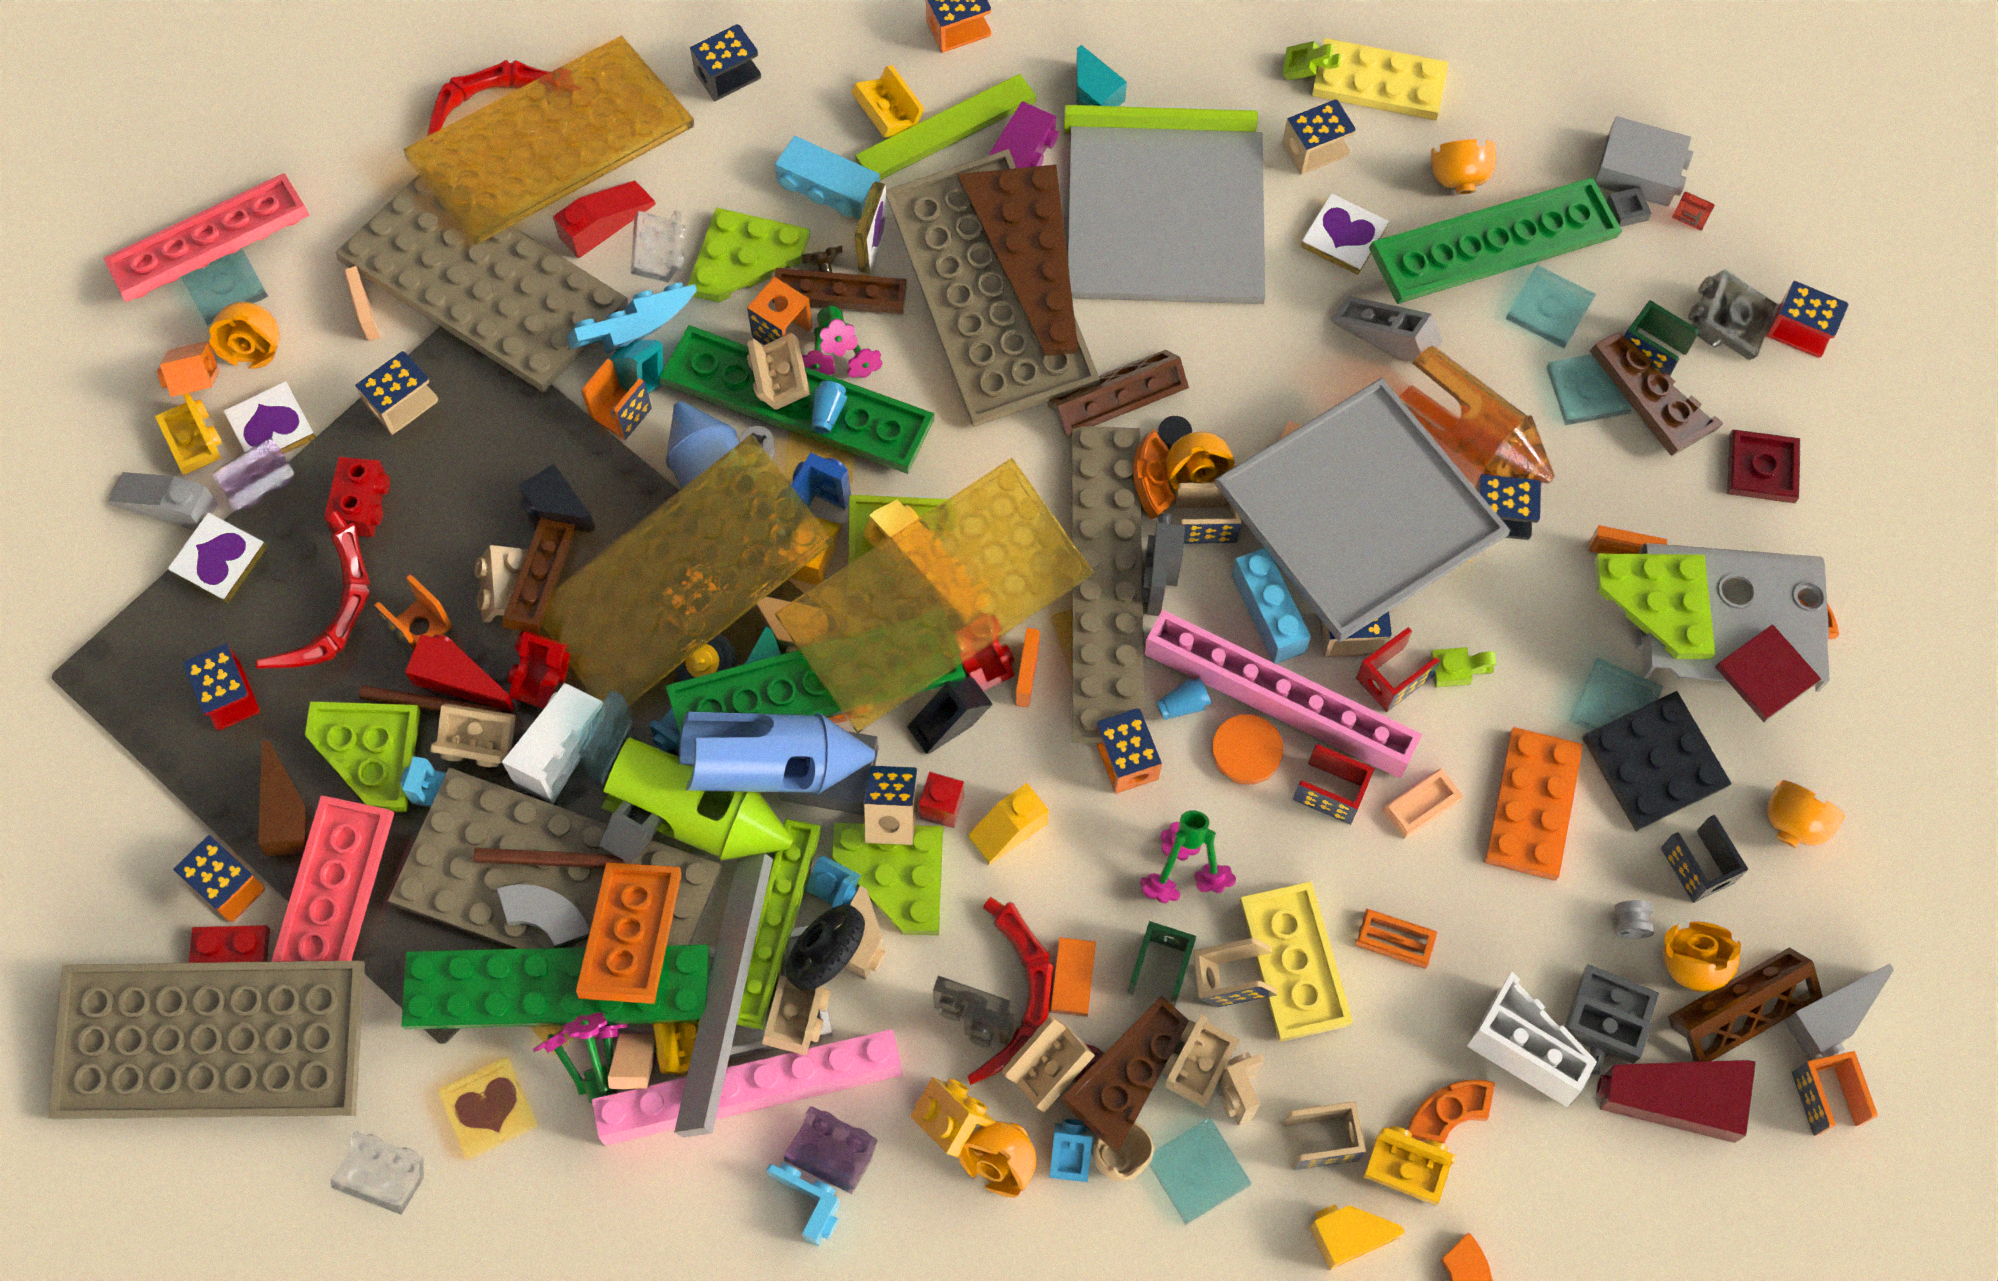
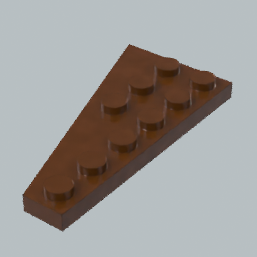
M1057 165L958 174V181L968 196L970 205L984 229V234L1005 277L1008 278L1013 288V293L1028 319V324L1044 356L1078 353Z

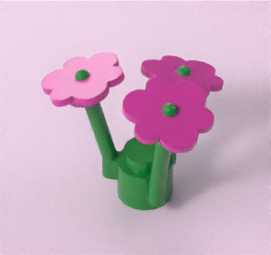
M828 306L819 311L817 314L818 327L814 329V350L809 351L808 355H802L804 367L832 375L836 369L833 364L834 359L830 355L823 354L822 351L825 353L834 352L837 356H843L846 350H853L856 355L848 361L849 368L847 370L851 378L858 376L866 378L871 372L881 368L883 364L880 359L881 353L878 350L871 351L867 348L861 350L854 335V326L845 323L843 313L839 308Z
M1196 810L1186 811L1181 815L1180 822L1172 823L1169 830L1162 831L1160 835L1163 841L1161 849L1168 858L1161 875L1151 873L1148 878H1141L1142 893L1146 897L1157 899L1161 903H1168L1169 900L1178 901L1180 892L1175 889L1176 884L1168 878L1176 858L1185 861L1189 855L1198 854L1203 843L1206 844L1208 864L1203 867V871H1198L1194 874V878L1197 881V889L1200 892L1212 890L1214 893H1221L1225 887H1231L1236 883V877L1232 873L1231 867L1217 864L1214 847L1216 833L1208 829L1210 822L1204 813Z
M601 1012L576 1017L574 1021L565 1024L562 1030L556 1034H549L548 1039L533 1048L534 1052L542 1048L547 1053L554 1050L575 1082L578 1094H586L589 1103H592V1099L618 1093L617 1089L609 1088L608 1075L614 1056L612 1037L619 1036L618 1029L627 1028V1024L606 1025L607 1020ZM565 1033H568L569 1037H577L586 1041L593 1067L583 1072L585 1079H582L562 1047V1044L567 1041L564 1037ZM593 1036H596V1039H603L606 1065H601Z

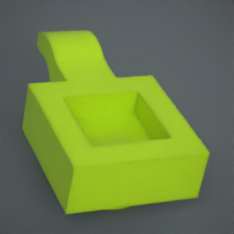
M1314 41L1289 46L1286 48L1282 75L1290 81L1316 75L1317 67L1337 68L1340 66L1341 54L1332 55V44L1319 47Z
M1467 647L1432 650L1430 655L1431 660L1435 657L1440 660L1434 674L1436 688L1471 685L1473 680L1472 674L1494 673L1493 666L1497 665L1495 651H1485L1469 656Z

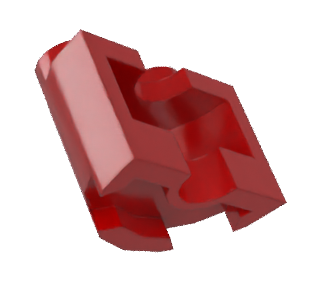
M993 613L990 615L986 614L951 631L963 669L966 670L969 677L975 679L983 691L1015 676L1010 665L1015 662L1013 654L1006 643L1002 645L999 643L998 634L1002 632V629Z
M521 631L515 644V651L519 652L518 655H520V663H515L512 666L508 676V683L511 684L510 698L544 709L551 696L555 693L557 684H564L571 656L570 653L564 652L568 644L530 631Z

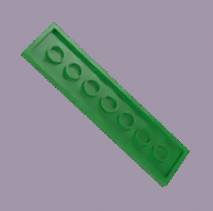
M1591 177L1378 239L1371 243L1369 250L1396 303L1400 304L1617 238L1622 230L1594 178Z
M688 325L660 375L662 385L906 474L909 473L934 422V413L807 367H805L810 395L775 410L766 402L760 401L754 392L753 383H755V377L747 361V355L749 354L748 346ZM821 381H833L846 388L845 395L847 396V401L830 434L818 433L811 429L814 389L819 387Z
M940 611L666 685V690L680 736L683 718L687 712L814 715L818 712L830 718L942 687L948 681H964L965 673L945 611Z
M708 944L667 945L654 1004L579 999L576 989L586 947L406 952L401 1027L407 1030L564 1026L574 1021L578 1016H588L597 1012L604 1014L607 1020L606 1025L699 1023L706 1009Z

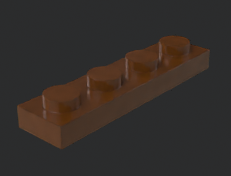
M786 268L775 269V277L809 298L810 306H835L839 309L904 314L907 279Z
M540 518L503 616L504 628L539 633L574 537V524Z

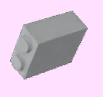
M1615 116L1606 139L1595 182L1598 187L1615 192L1640 187L1645 200L1669 207L1674 195H1681L1686 182V177L1681 176L1683 169H1688L1692 159L1693 151L1688 150L1691 137Z

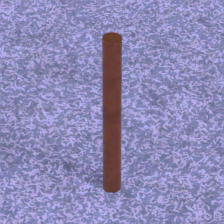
M362 685L359 691V698L363 700L387 704L418 705L422 710L441 712V705L448 703L502 713V708Z
M475 848L473 856L474 863L605 869L606 862L625 863L623 859L616 857L614 854Z

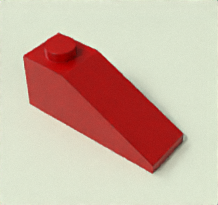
M634 180L580 197L552 217L559 239L579 259L652 208L656 203Z
M435 634L433 637L420 635L405 670L412 685L480 705L502 708V711L513 714L515 706L509 694L469 658L452 639L440 634Z

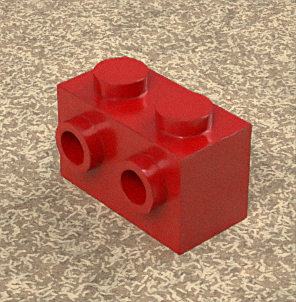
M338 458L324 519L332 534L335 533V530L326 517L339 511L348 525L352 522L356 524L358 536L374 537L376 525H380L383 518V508L381 505L383 494L387 495L390 487V477L385 473L379 460Z

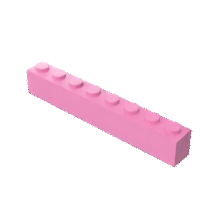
M1164 610L1161 611L1146 639L1145 656L1193 679L1200 678L1203 684L1401 779L1422 736L1421 733Z
M893 1029L809 1048L807 1055L792 1052L728 1067L716 1119L903 1076ZM687 1077L651 1085L647 1089H633L592 1099L598 1137L606 1146L674 1130Z

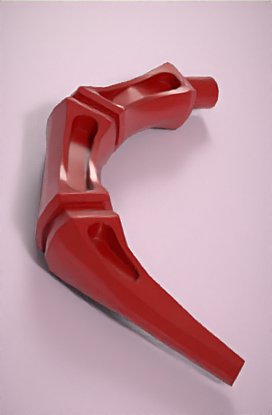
M504 60L497 65L474 74L452 77L449 83L442 85L430 116L425 145H434L447 116L453 109L459 107L463 101H468L473 95L482 90L493 87H531L546 91L556 98H560L564 93L573 100H577L581 95V89L572 84L570 75L544 71L527 66L517 60L513 61V63Z
M339 511L326 517L335 530V533L331 535V540L337 549L342 568V584L344 589L341 592V604L333 621L322 631L321 636H315L309 644L302 648L257 659L255 662L256 669L311 666L332 660L336 653L343 651L353 627L371 594L370 590H368L370 579L362 558L356 524L352 522L348 525Z
M992 897L986 901L983 909L996 917L994 925L1013 945L1021 964L1026 968L1025 977L1028 984V998L1026 1010L1020 1021L1021 1026L1015 1029L1012 1040L1003 1050L967 1076L970 1085L1001 1072L1010 1062L1011 1058L1024 1046L1049 1016L1054 967L1049 962L1050 954L1027 926L1014 903L1008 902L1004 906Z

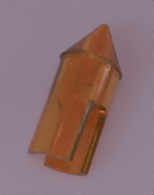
M1434 345L1426 348L1412 362L1414 366L1453 396L1460 404L1461 417L1459 418L1413 385L1409 386L1398 396L1430 434L1465 458L1484 475L1539 480L1545 484H1549L1553 480L1555 474L1532 415H1526Z

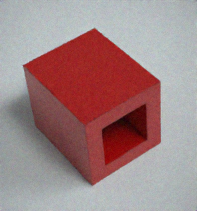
M929 771L919 801V818L954 828L964 799V781Z

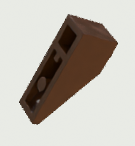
M262 741L258 843L265 856L303 854L314 818H310L302 799L270 741Z

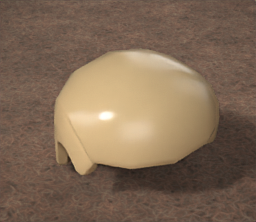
M1134 1122L1117 1154L1097 1135L1094 1139L1091 1154L1097 1170L1114 1181H1131L1147 1169L1152 1160L1155 1147L1151 1134L1139 1123Z

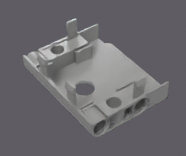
M1644 543L1639 554H1705L1715 655L1712 659H1675L1665 650L1666 646L1651 633L1647 635L1644 631L1637 629L1636 647L1637 650L1643 649L1644 678H1648L1654 668L1670 669L1678 678L1728 682L1715 668L1716 665L1773 624L1821 678L1820 682L1815 685V692H1820L1830 680L1828 660L1829 628L1823 557ZM1730 578H1738L1747 582L1752 590L1750 602L1737 605L1728 601L1722 591L1724 581ZM1798 599L1805 601L1809 607L1801 604Z

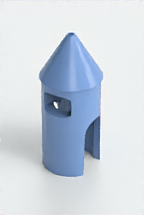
M683 401L675 403L666 465L673 471L721 566L725 569L729 568L731 563L727 557L728 554L745 537L733 511L738 516L762 560L767 558L782 546L786 540L787 532L737 439L736 430L732 426Z
M687 712L683 718L679 739V764L693 765L692 775L687 782L686 791L807 792L819 795L875 759L874 749L818 712L814 715Z

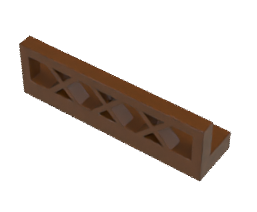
M1163 350L1100 375L1099 385L1078 389L1072 394L1058 399H1049L1047 404L1048 407L1057 412L1063 434L1068 437L1072 435L1073 429L1082 426L1098 425L1188 389L1189 386L1181 358L1168 350Z
M1789 947L1729 981L1724 987L1713 990L1668 1016L1671 1028L1687 1038L1694 1062L1713 1061L1790 1017L1800 1009L1823 998L1813 961ZM1806 980L1808 991L1796 998L1792 997L1797 984ZM1773 997L1778 998L1772 1012L1766 1015L1761 1014L1768 1000ZM1742 1015H1747L1748 1017L1743 1028L1737 1032H1731L1735 1020ZM1712 1032L1717 1033L1712 1046L1703 1050L1700 1039Z

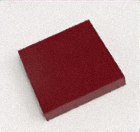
M1732 429L1729 434L1727 494L1796 503L1799 499L1800 438Z
M1773 624L1724 658L1715 667L1763 723L1821 680L1819 675Z

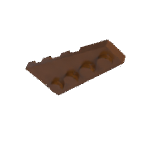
M1620 332L1596 343L1591 348L1590 353L1671 456L1715 432L1724 424L1716 416L1711 419L1699 408L1702 404L1692 395L1687 398L1674 387L1673 384L1676 381L1667 373H1659L1651 367V359Z
M1161 995L1060 1100L1116 1154L1123 1145L1189 1020Z

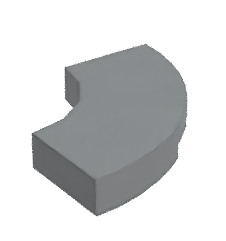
M516 884L497 888L509 926L526 924L538 927L550 936L556 948L589 937L590 929L582 914L569 900L555 891L528 884Z

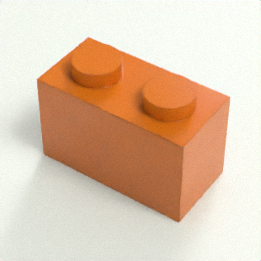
M209 340L169 349L160 363L161 368L157 369L160 384L163 389L168 388L171 397L211 388L219 374Z

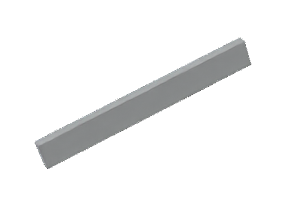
M766 853L737 859L709 978L706 1009L700 1018L674 1133L683 1138L713 1133L773 861Z

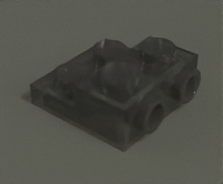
M1726 269L1712 277H1706L1698 288V293L1702 295L1700 302L1694 305L1688 315V319L1692 321L1691 325L1699 329L1698 337L1714 348L1725 344L1747 360H1752L1759 354L1777 303Z
M941 976L937 977L933 988L934 1008L939 1010V1015L953 1021H960V1018H964V1034L970 1036L969 1041L976 1045L989 1048L991 1044L999 1047L1001 1043L1008 1044L1014 1027L1013 1020L1015 1014L1010 1013V1000Z

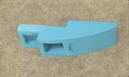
M675 283L663 289L664 292L653 294L652 290L643 291L633 295V300L625 307V311L609 314L606 316L605 321L595 323L594 319H586L574 324L575 328L566 336L570 349L602 341L606 354L622 346L626 347L634 340H642L665 325L688 303L697 291L695 284L683 287L682 283Z

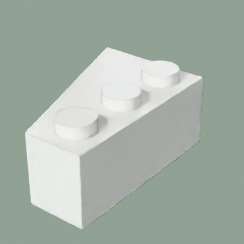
M564 683L560 690L551 696L544 710L502 761L515 787L550 804H554L607 716L603 702Z
M1511 972L1499 988L1467 1047L1565 1107H1568L1581 1093L1597 1061L1563 1025L1559 1027L1544 1011L1545 1006L1538 998L1534 1000L1519 985L1520 979Z

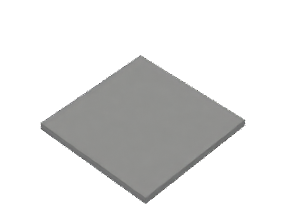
M1071 126L1068 267L1072 298L1264 304L1263 132Z
M1383 378L1378 379L1217 477L1214 483L1339 643L1508 536L1510 532L1506 524Z

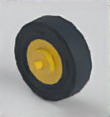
M700 630L688 634L680 641L674 652L673 667L676 677L681 682L737 667L738 658L735 648L725 636L715 631Z

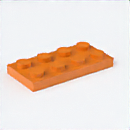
M1512 727L1509 734L1484 863L1554 881L1559 878L1583 744Z
M606 862L576 989L579 999L655 1003L682 876L680 867Z

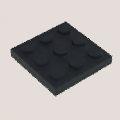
M1678 691L1672 692L1592 730L1582 737L1635 831H1639L1732 784Z

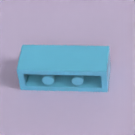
M795 135L775 164L777 182L786 190L797 191L808 196L817 204H826L836 209L843 216L854 217L861 221L881 192L879 173Z
M1265 548L1236 558L1232 578L1272 662L1278 664L1305 654L1311 636L1274 559Z

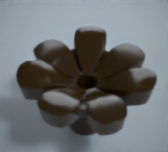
M842 246L829 247L825 252L817 251L802 254L801 260L803 264L812 263L818 265V269L821 272H832L830 262L833 261L836 255L843 252Z

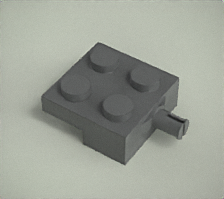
M1167 513L1158 515L1155 535H1148L1145 555L1142 600L1143 602H1148L1147 615L1159 616L1162 611L1166 585L1177 586L1183 557L1185 525L1171 524L1173 516Z
M1587 964L1564 1027L1578 1042L1583 1043L1590 1049L1589 1054L1597 1061L1591 1074L1599 1075L1605 1055L1615 1056L1632 1064L1641 1058L1652 1023L1650 1020L1659 992Z

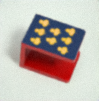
M1794 280L1780 302L1766 336L1821 358L1830 338L1833 339L1836 336L1849 304L1846 301Z
M1409 627L1363 660L1356 676L1360 684L1386 712L1434 676L1440 660L1435 657L1396 688H1393L1377 669L1406 647L1412 634V630ZM1372 680H1374L1377 683L1381 691L1374 685Z
M227 643L182 662L202 713L205 716L210 715L214 727L218 731L260 713L259 705L242 663Z
M1315 744L1308 762L1309 765L1361 786L1355 802L1300 780L1293 800L1351 825L1375 768Z

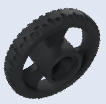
M838 905L821 914L804 930L793 946L787 961L786 975L792 985L803 991L816 989L834 978L848 964L858 949L864 934L865 920L860 911L851 905ZM809 958L811 960V963L809 967L805 969V965Z

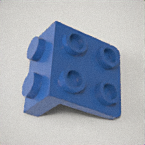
M810 452L806 461H801L797 465L793 473V483L788 491L784 489L776 502L779 519L787 532V538H790L815 496L846 510L848 498L851 495L848 469L834 458L825 459Z

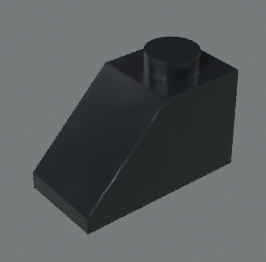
M555 464L550 465L518 485L523 495L519 502L530 518L535 515L539 521L540 518L574 524L576 531L592 532L596 529L590 512Z
M973 677L965 678L964 681H948L907 725V728L924 752L929 754L971 728L993 704Z

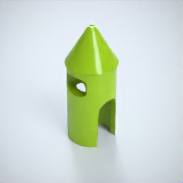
M630 737L624 743L603 790L608 795L601 808L614 813L626 801L660 816L664 820L657 829L658 832L720 857L721 861L790 849L793 838L759 792L686 791L687 782L692 775L693 765L679 764L678 756Z

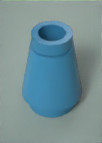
M821 381L819 387L814 389L812 430L822 434L831 433V429L847 401V396L845 395L846 388L833 381Z
M1189 678L1162 697V699L1156 701V704L1165 721L1170 718L1204 711V707L1211 704V700L1202 680L1198 678L1192 681Z

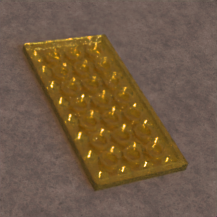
M621 35L403 150L405 158L473 243L477 245L693 128L694 118Z
M750 434L553 592L542 625L552 639L568 644L564 652L571 655L569 664L589 693L603 702L605 707L603 713L605 716L612 719L834 543V540L758 440Z
M1011 457L777 611L775 616L858 734L1091 577L1094 571Z

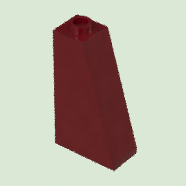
M1751 1060L1614 1065L1605 1075H1600L1596 1096L1601 1097L1600 1110L1736 1143L1747 1135L1756 1062Z

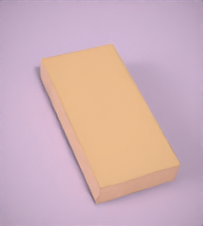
M357 267L345 269L344 274L355 312L366 339L370 341L380 338L367 291Z
M1440 768L1387 804L1383 812L1402 836L1407 838L1459 802L1463 794Z
M619 1033L608 1075L609 1088H648L657 1049L655 1034Z

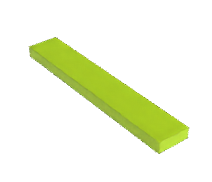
M1019 73L856 154V162L879 173L880 180L1014 114L1022 101L1030 105L1036 103V94Z
M1065 105L1064 133L1071 134V126L1256 132L1258 111Z
M785 819L783 826L793 838V842L789 850L777 851L774 855L736 1025L765 1030L821 835V825L790 819Z

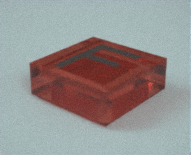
M1685 191L1672 218L1702 231L1715 204Z

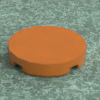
M1240 714L1227 719L1218 727L1212 741V758L1216 768L1223 775L1225 774L1238 784L1255 785L1268 780L1278 769L1283 757V741L1278 730L1268 720L1257 715Z

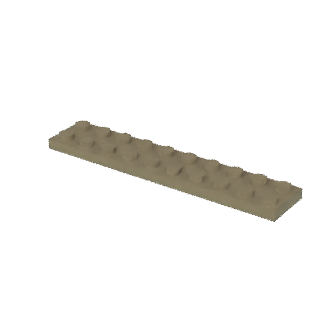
M1082 426L1072 430V743H1103L1096 726L1100 720L1136 708L1141 710L1144 717L1141 502L1136 491L1133 476L1134 456L1140 443V428Z

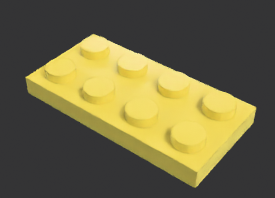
M1324 38L1323 45H1333L1332 55L1341 54L1340 66L1334 69L1318 67L1312 96L1329 100L1336 99L1339 102L1437 120L1448 67L1447 61Z
M1312 881L1241 897L1239 902L1249 938H1256L1271 946L1272 953L1256 956L1255 959L1262 982L1277 989V996L1267 997L1279 1042L1351 1026L1353 1023Z

